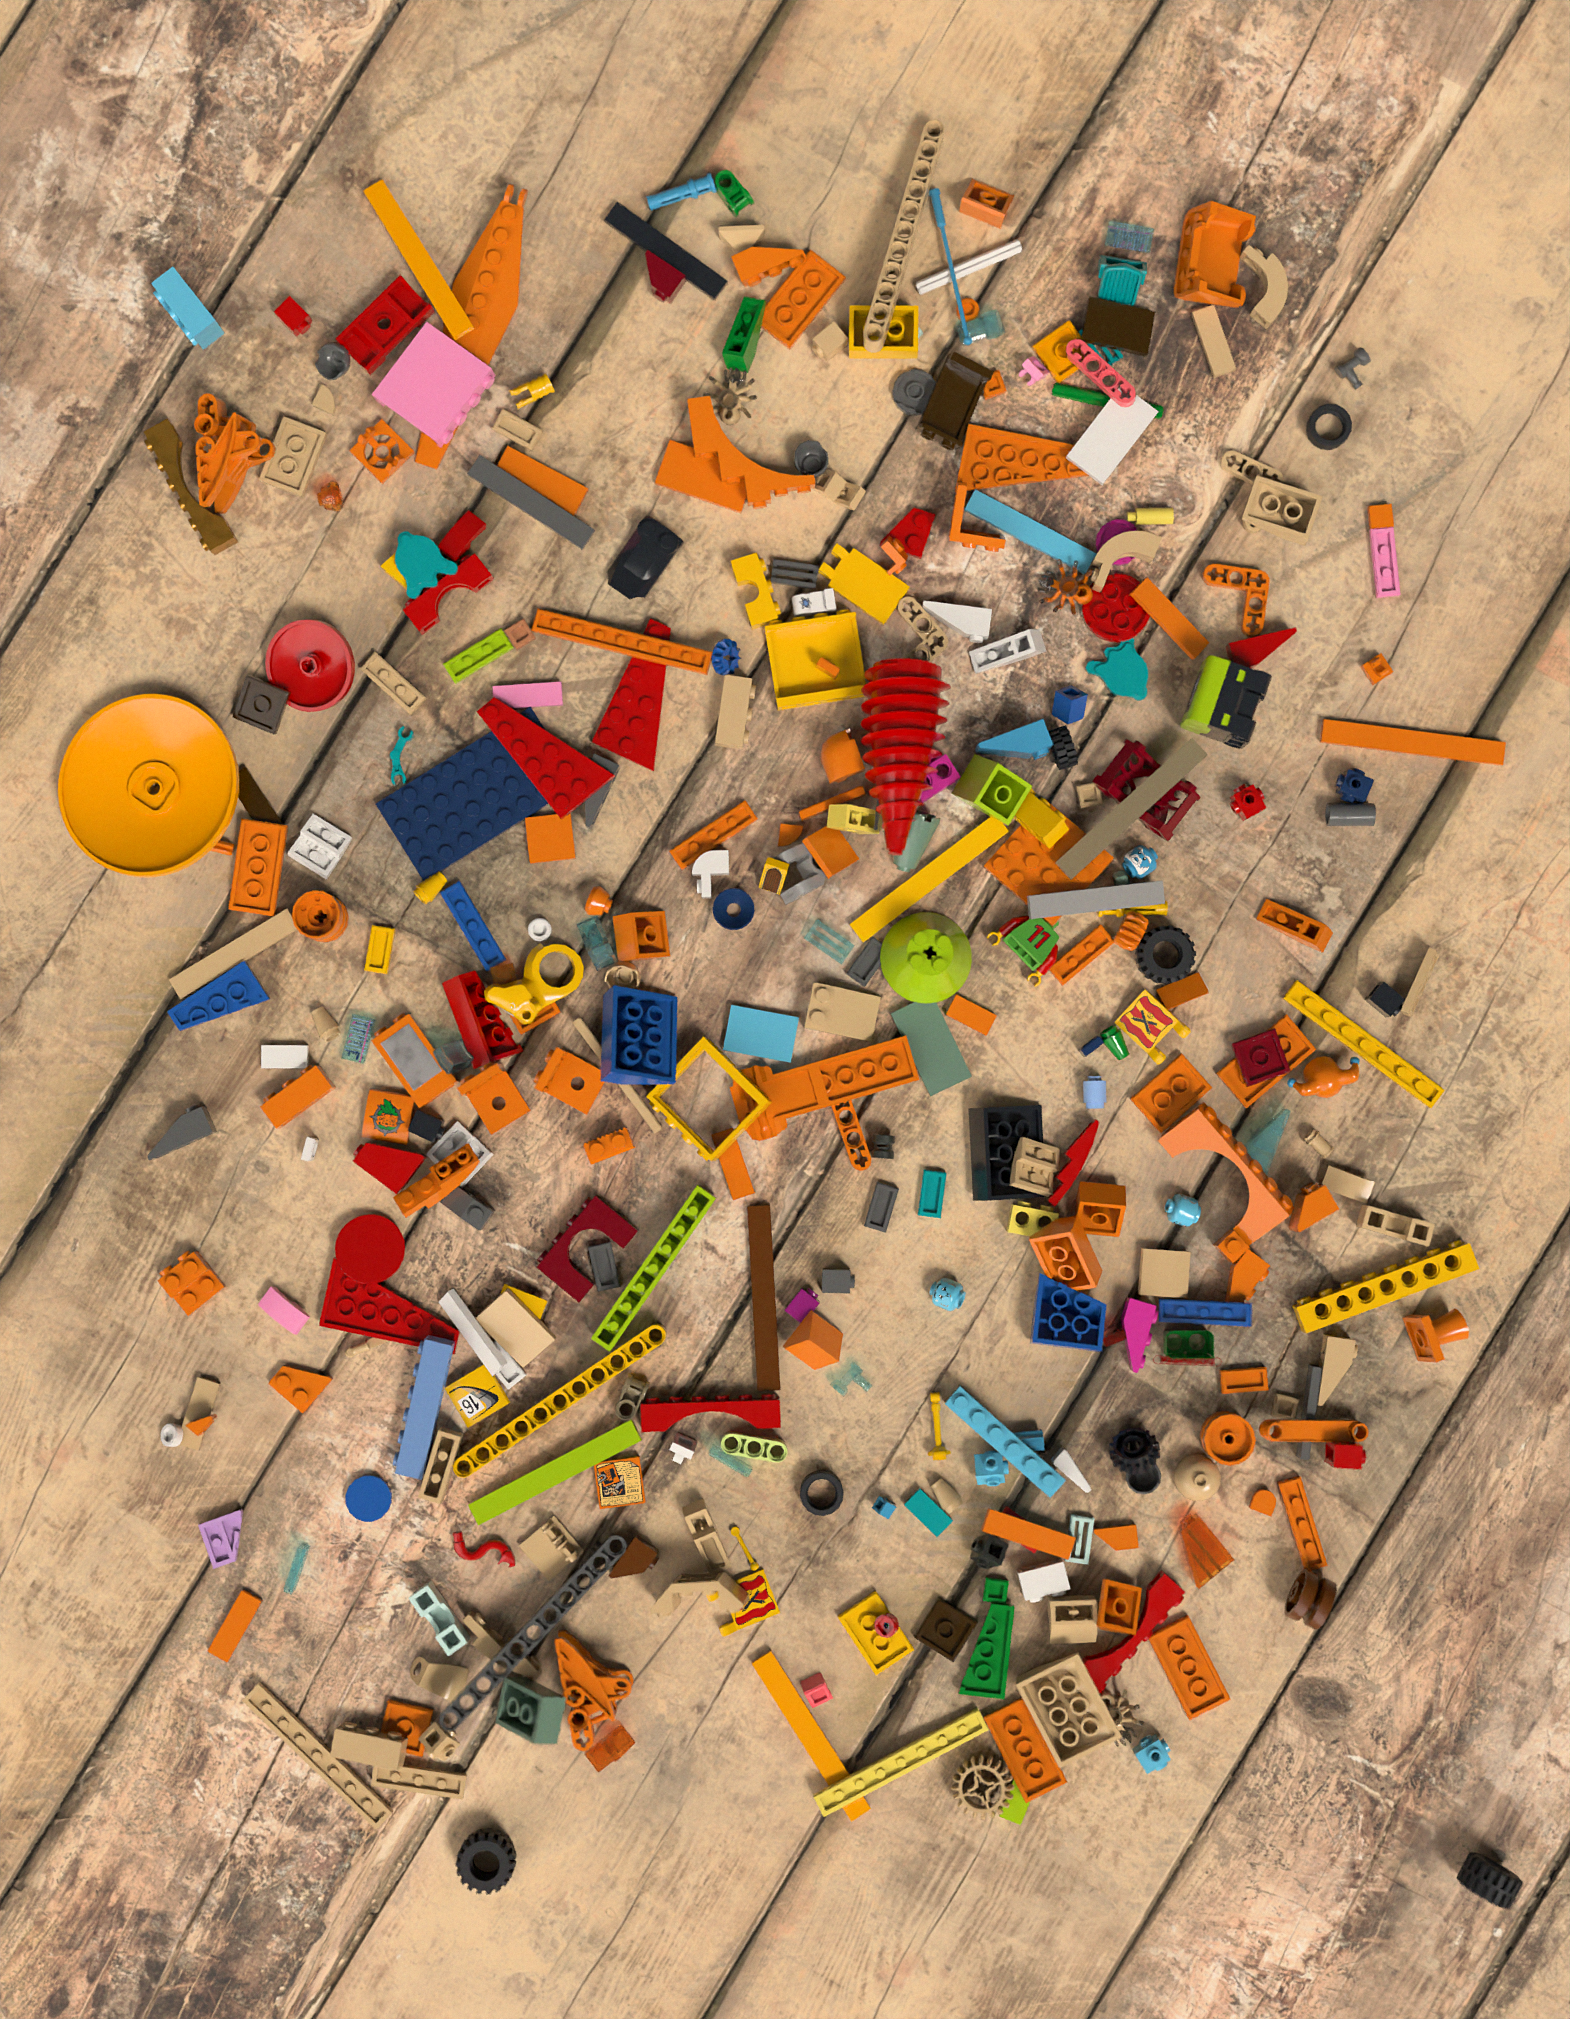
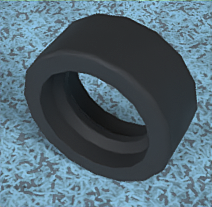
M1325 404L1318 407L1310 415L1306 424V433L1309 441L1321 450L1338 448L1348 439L1352 431V421L1349 413L1337 404ZM1332 414L1341 421L1342 432L1336 439L1325 440L1317 433L1316 422L1322 415Z
M817 1470L811 1472L801 1483V1502L806 1510L814 1515L826 1516L832 1514L840 1507L843 1501L844 1491L842 1483L830 1471ZM819 1479L831 1482L835 1488V1498L829 1505L823 1507L813 1504L808 1496L810 1485Z

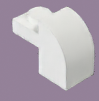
M728 850L708 851L695 861L692 868V876H701V879L697 880V893H702V899L712 898L711 876L729 875Z

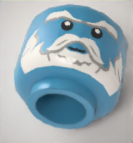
M1138 845L1125 854L1122 865L1131 878L1142 879L1157 868L1156 859H1158V856L1153 848Z

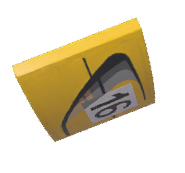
M484 1364L445 1387L447 1394L467 1428L510 1403L495 1375L492 1376Z

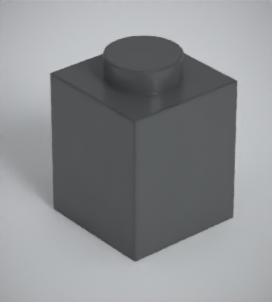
M822 1268V1293L850 1294V1288L855 1287V1274H850V1269Z

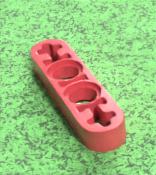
M1074 339L1068 343L1066 347L1067 358L1119 406L1130 407L1133 405L1136 399V392L1127 380L1084 341ZM1073 348H1081V354L1085 357L1083 361L1078 353L1073 355ZM1090 361L1099 363V368L1095 371L1088 370L1086 366ZM1113 376L1116 379L1113 385L1107 386L1102 382L1104 377ZM1119 385H1120V390H1121L1123 393L1126 394V393L1130 392V393H1129V396H1130L1129 399L1126 398V397H1124L1123 399H1121V392L1117 389V388L1119 387Z

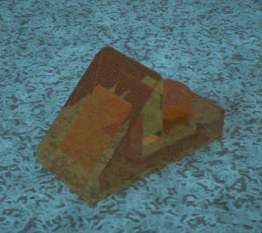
M620 1724L589 1748L584 1755L599 1773L613 1761L617 1762L635 1744V1741L625 1727Z

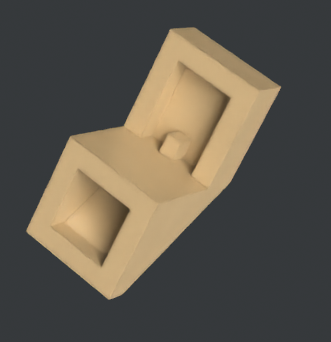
M827 469L824 474L815 478V488H812L839 506L853 511L866 493L861 486L848 483L836 472Z

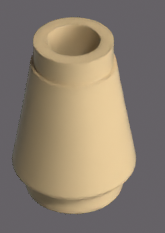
M319 1007L311 1013L319 1037L324 1042H330L341 1035L340 1026L324 1007Z
M942 1478L931 1486L943 1511L946 1510L948 1514L963 1504L960 1499L961 1496L944 1482Z

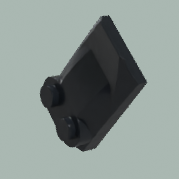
M646 515L639 522L637 529L607 571L608 585L629 600L637 597L645 599L682 547L684 541L664 525Z

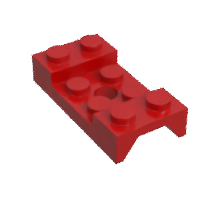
M399 275L335 339L371 375L386 361L385 357L416 326L419 328L435 311ZM389 319L391 321L389 328L380 329L378 327L380 320Z

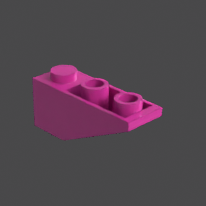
M1127 1297L1121 1316V1323L1130 1370L1138 1373L1139 1368L1143 1369L1146 1355H1143L1145 1346L1150 1345L1152 1333L1149 1331L1151 1324H1155L1157 1321L1158 1311L1154 1304Z

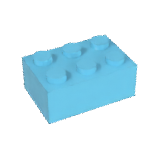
M171 267L151 283L156 289L153 292L155 297L194 346L199 344L204 350L225 334L174 267Z

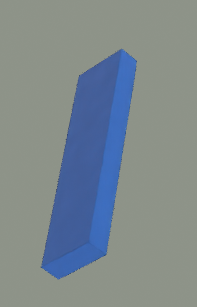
M458 881L441 891V896L485 970L489 971L506 961L507 959L462 883Z
M1160 1298L1159 1322L1251 1327L1252 1303Z

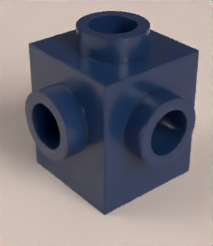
M1356 768L1348 769L1344 774H1339L1335 786L1338 787L1335 793L1341 795L1340 798L1346 802L1353 803L1356 801L1363 803L1367 799L1374 780L1366 777L1365 772Z

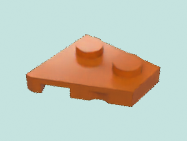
M283 1365L268 1384L303 1414L333 1378Z

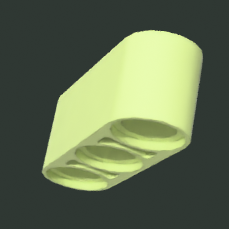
M728 1431L721 1439L722 1450L730 1455L770 1462H781L787 1456L786 1443L777 1438ZM728 1437L737 1439L738 1445L735 1448H728L726 1446L725 1440ZM751 1441L760 1443L761 1448L758 1452H751L748 1449V1444ZM774 1445H780L784 1452L780 1456H774L771 1454V1448Z

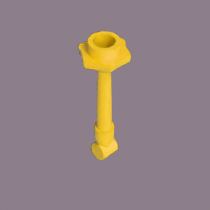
M930 1392L936 1446L928 1452V1456H933V1460H946V1455H950L951 1452L941 1444L940 1393Z

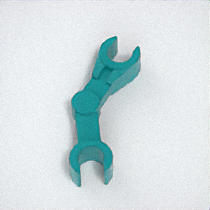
M404 726L398 730L399 739L393 751L390 752V758L392 759L391 782L395 786V778L398 775L403 777L404 785L407 782L400 758L406 743L414 737L412 730L409 737H402V733L405 730Z

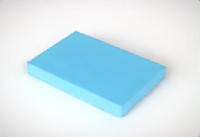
M731 1005L723 1050L791 1063L799 1017Z

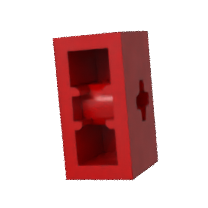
M1325 1442L1324 1462L1333 1468L1362 1470V1464L1366 1462V1450L1357 1442Z

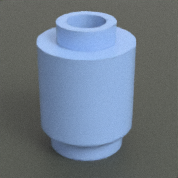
M1088 1076V1081H1083V1103H1086V1109L1104 1108V1103L1107 1102L1106 1081H1101V1076Z

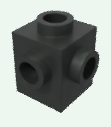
M989 1533L979 1536L971 1545L970 1559L976 1561V1565L983 1569L1001 1566L1009 1544L1000 1540L998 1536Z

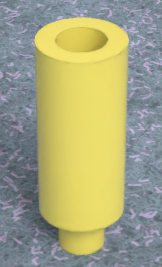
M1173 507L1136 508L1135 512H1127V521H1135L1136 525L1173 524L1174 520Z

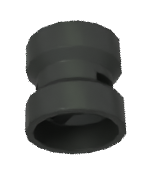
M873 1134L872 1142L874 1143V1149L871 1150V1158L894 1159L892 1146L895 1143V1136ZM878 1144L889 1145V1147L878 1146Z

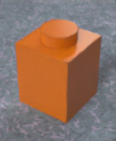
M1231 1229L1213 1244L1226 1260L1234 1263L1250 1248Z

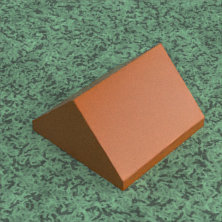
M972 179L962 197L959 212L1001 229L1014 195Z
M811 1310L782 1347L816 1370L839 1362L843 1333Z
M1103 1579L1096 1626L1100 1630L1136 1635L1142 1588Z

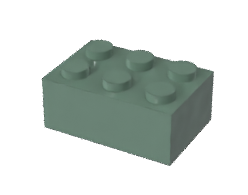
M505 1677L495 1723L533 1744H557L566 1697L527 1677Z

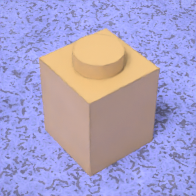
M832 322L813 338L812 345L814 347L812 350L818 358L821 359L823 357L828 362L848 345V337L835 322Z

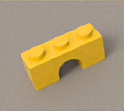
M756 552L731 560V567L738 587L751 584L759 591L756 600L745 604L751 629H757L769 625L771 621L778 620L777 615L781 614L778 602H773L770 595L774 590L770 579H765L763 572L767 571L763 557L758 558Z

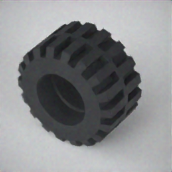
M1163 925L1143 935L1138 948L1135 950V954H1137L1135 961L1140 967L1138 968L1139 971L1145 974V978L1153 980L1154 983L1169 984L1183 979L1190 973L1191 967L1194 966L1196 961L1194 960L1196 951L1193 948L1195 944L1189 939L1188 933L1182 932L1183 929ZM1168 941L1176 947L1178 960L1173 967L1162 968L1154 961L1153 949L1159 942Z
M486 1828L485 1832L479 1829L475 1834L471 1833L467 1840H464L457 1855L455 1866L458 1867L456 1871L457 1876L462 1877L460 1882L463 1885L465 1883L468 1884V1890L477 1889L476 1894L486 1891V1895L492 1893V1890H495V1892L500 1891L502 1886L505 1887L508 1884L516 1866L517 1854L513 1850V1842L509 1843V1837L506 1834L501 1836V1831L497 1829L495 1833L491 1832L492 1828ZM483 1850L494 1853L499 1860V1868L491 1872H484L478 1869L473 1861L474 1854Z
M1469 1852L1456 1877L1466 1889L1485 1901L1503 1909H1511L1523 1885V1882L1515 1873L1496 1861L1476 1852Z

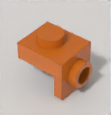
M889 536L883 541L881 548L894 561L886 572L890 576L893 572L896 574L900 573L907 566L905 562L908 555L904 551L903 544L898 539H893Z

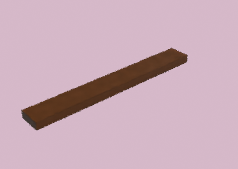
M770 1205L747 1206L757 1391L781 1390Z

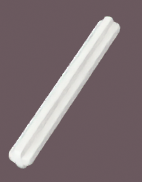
M1016 239L953 266L956 280L1022 251L1021 243ZM949 268L917 281L916 289L918 293L924 294L952 282Z

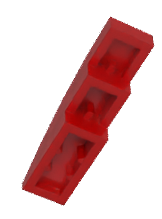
M1093 1119L1063 1153L1070 1160L1054 1176L1061 1184L1046 1199L1052 1206L1055 1207L1083 1168L1093 1146L1100 1123L1098 1120Z

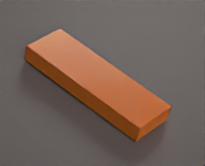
M859 786L799 811L798 815L802 822L827 812L829 805L847 804L864 797L866 793L863 786Z
M1100 924L1060 957L1049 971L1063 986L1115 943L1114 939Z
M733 1128L711 1135L715 1148L734 1130ZM736 1139L719 1157L733 1200L755 1193Z
M242 1589L207 1652L228 1663L263 1600Z

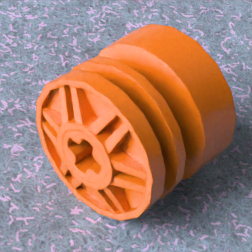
M314 890L304 893L297 899L292 911L293 923L299 933L317 942L327 943L337 940L348 927L349 915L346 906L341 900L324 891ZM323 914L327 915L323 922L319 920V917H323Z

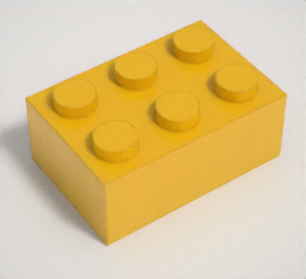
M849 305V359H918V306H895L883 348L879 352L871 353L863 345V333L871 305ZM878 315L875 318L884 319L885 317L882 315ZM871 336V337H869V339H871V340H877L878 337H877V336Z

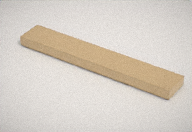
M288 908L169 979L181 1000L241 962L251 959L297 931L290 910Z
M577 1018L572 1023L601 1061V1043L583 1019ZM618 1084L653 1132L656 1134L663 1129V1126L633 1086Z

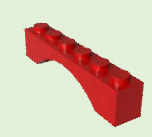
M751 1394L738 1395V1399H729V1395H717L714 1400H706V1396H692V1400H683V1397H669V1401H660L659 1397L646 1398V1402H641V1432H665L674 1423L685 1417L710 1411L738 1416L751 1423L757 1429L781 1428L780 1397L775 1398V1394H761V1398H752Z
M1160 1570L1146 1586L1145 1602L1137 1622L1136 1635L1128 1634L1120 1643L1112 1648L1082 1658L1099 1693L1107 1686L1106 1681L1111 1676L1115 1677L1123 1667L1121 1664L1127 1658L1131 1659L1138 1651L1136 1647L1142 1641L1146 1642L1152 1636V1629L1157 1624L1161 1625L1168 1618V1611L1173 1606L1177 1607L1183 1601L1185 1591L1163 1570Z

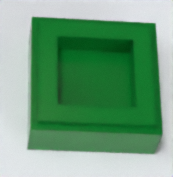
M985 1577L982 1600L1006 1604L1009 1580Z

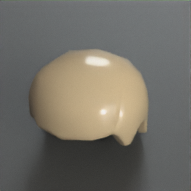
M617 961L609 966L604 978V982H607L609 989L613 985L637 989L641 980L637 967L628 961Z

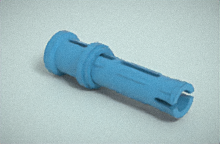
M709 172L707 176L695 180L691 178L686 184L646 196L652 211L690 197L698 199L699 195L708 192L716 193V188L712 175Z

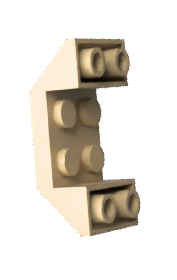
M725 1572L678 1575L650 1608V1614L657 1613L659 1617L670 1616L671 1612H674L680 1605L681 1597L691 1596L693 1592H702V1595H713L718 1591L720 1610L726 1609L728 1613L741 1611L740 1608H744L750 1598L749 1593Z

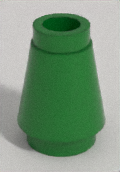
M1112 1025L1100 1033L1103 1044L1118 1061L1130 1054L1122 1031L1116 1025Z

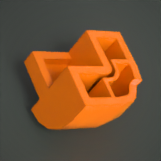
M849 728L827 738L822 746L820 758L829 783L836 781L840 783L846 781L847 777L865 771L855 739H852Z

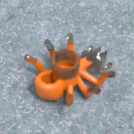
M1058 559L1057 563L1062 580L1059 582L1055 573L1047 570L1046 573L1053 577L1042 575L1041 577L1046 581L1039 580L1041 586L1047 590L1038 589L1039 592L1044 594L1055 590L1057 592L1051 598L1045 597L1039 602L1041 604L1045 602L1052 603L1062 593L1060 604L1054 607L1053 612L1056 613L1059 609H1062L1065 599H1068L1071 613L1075 615L1076 606L1073 600L1082 605L1090 602L1093 597L1091 588L1085 583H1087L1089 576L1094 571L1091 569L1084 575L1082 580L1076 581L1078 561L1075 560L1073 563L1072 576L1066 577L1062 561Z

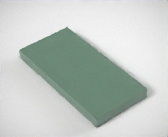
M914 1002L891 1013L901 1037L907 1036L915 1066L930 1097L972 1077L937 1003L924 1004Z

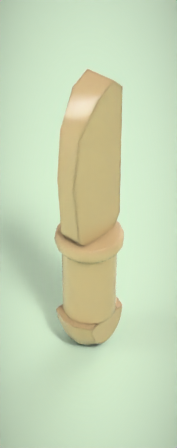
M373 1337L365 1340L363 1343L347 1348L345 1355L352 1358L365 1351H370V1348L373 1349L390 1341Z

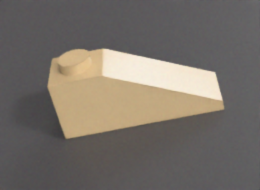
M1323 1334L1319 1367L1322 1369L1317 1405H1324L1351 1366L1353 1358H1356L1358 1346L1355 1344L1356 1340Z

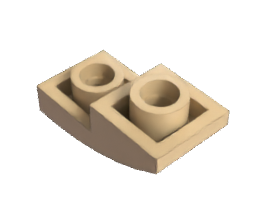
M1332 1165L1328 1166L1322 1182L1328 1190L1366 1204L1376 1183Z

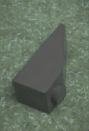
M596 754L592 758L588 757L617 777L620 770L618 764ZM616 777L585 801L587 828L592 830Z
M197 1104L185 1109L186 1114L181 1115L147 1155L148 1160H155L216 1133L217 1130L207 1107H199Z
M459 1186L439 1201L479 1231L483 1230L495 1212L494 1209Z

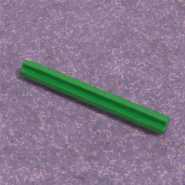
M1054 383L1052 388V396L1105 407L1111 399L1106 393L1060 383ZM1148 403L1158 411L1154 418L1161 419L1164 410L1163 406Z

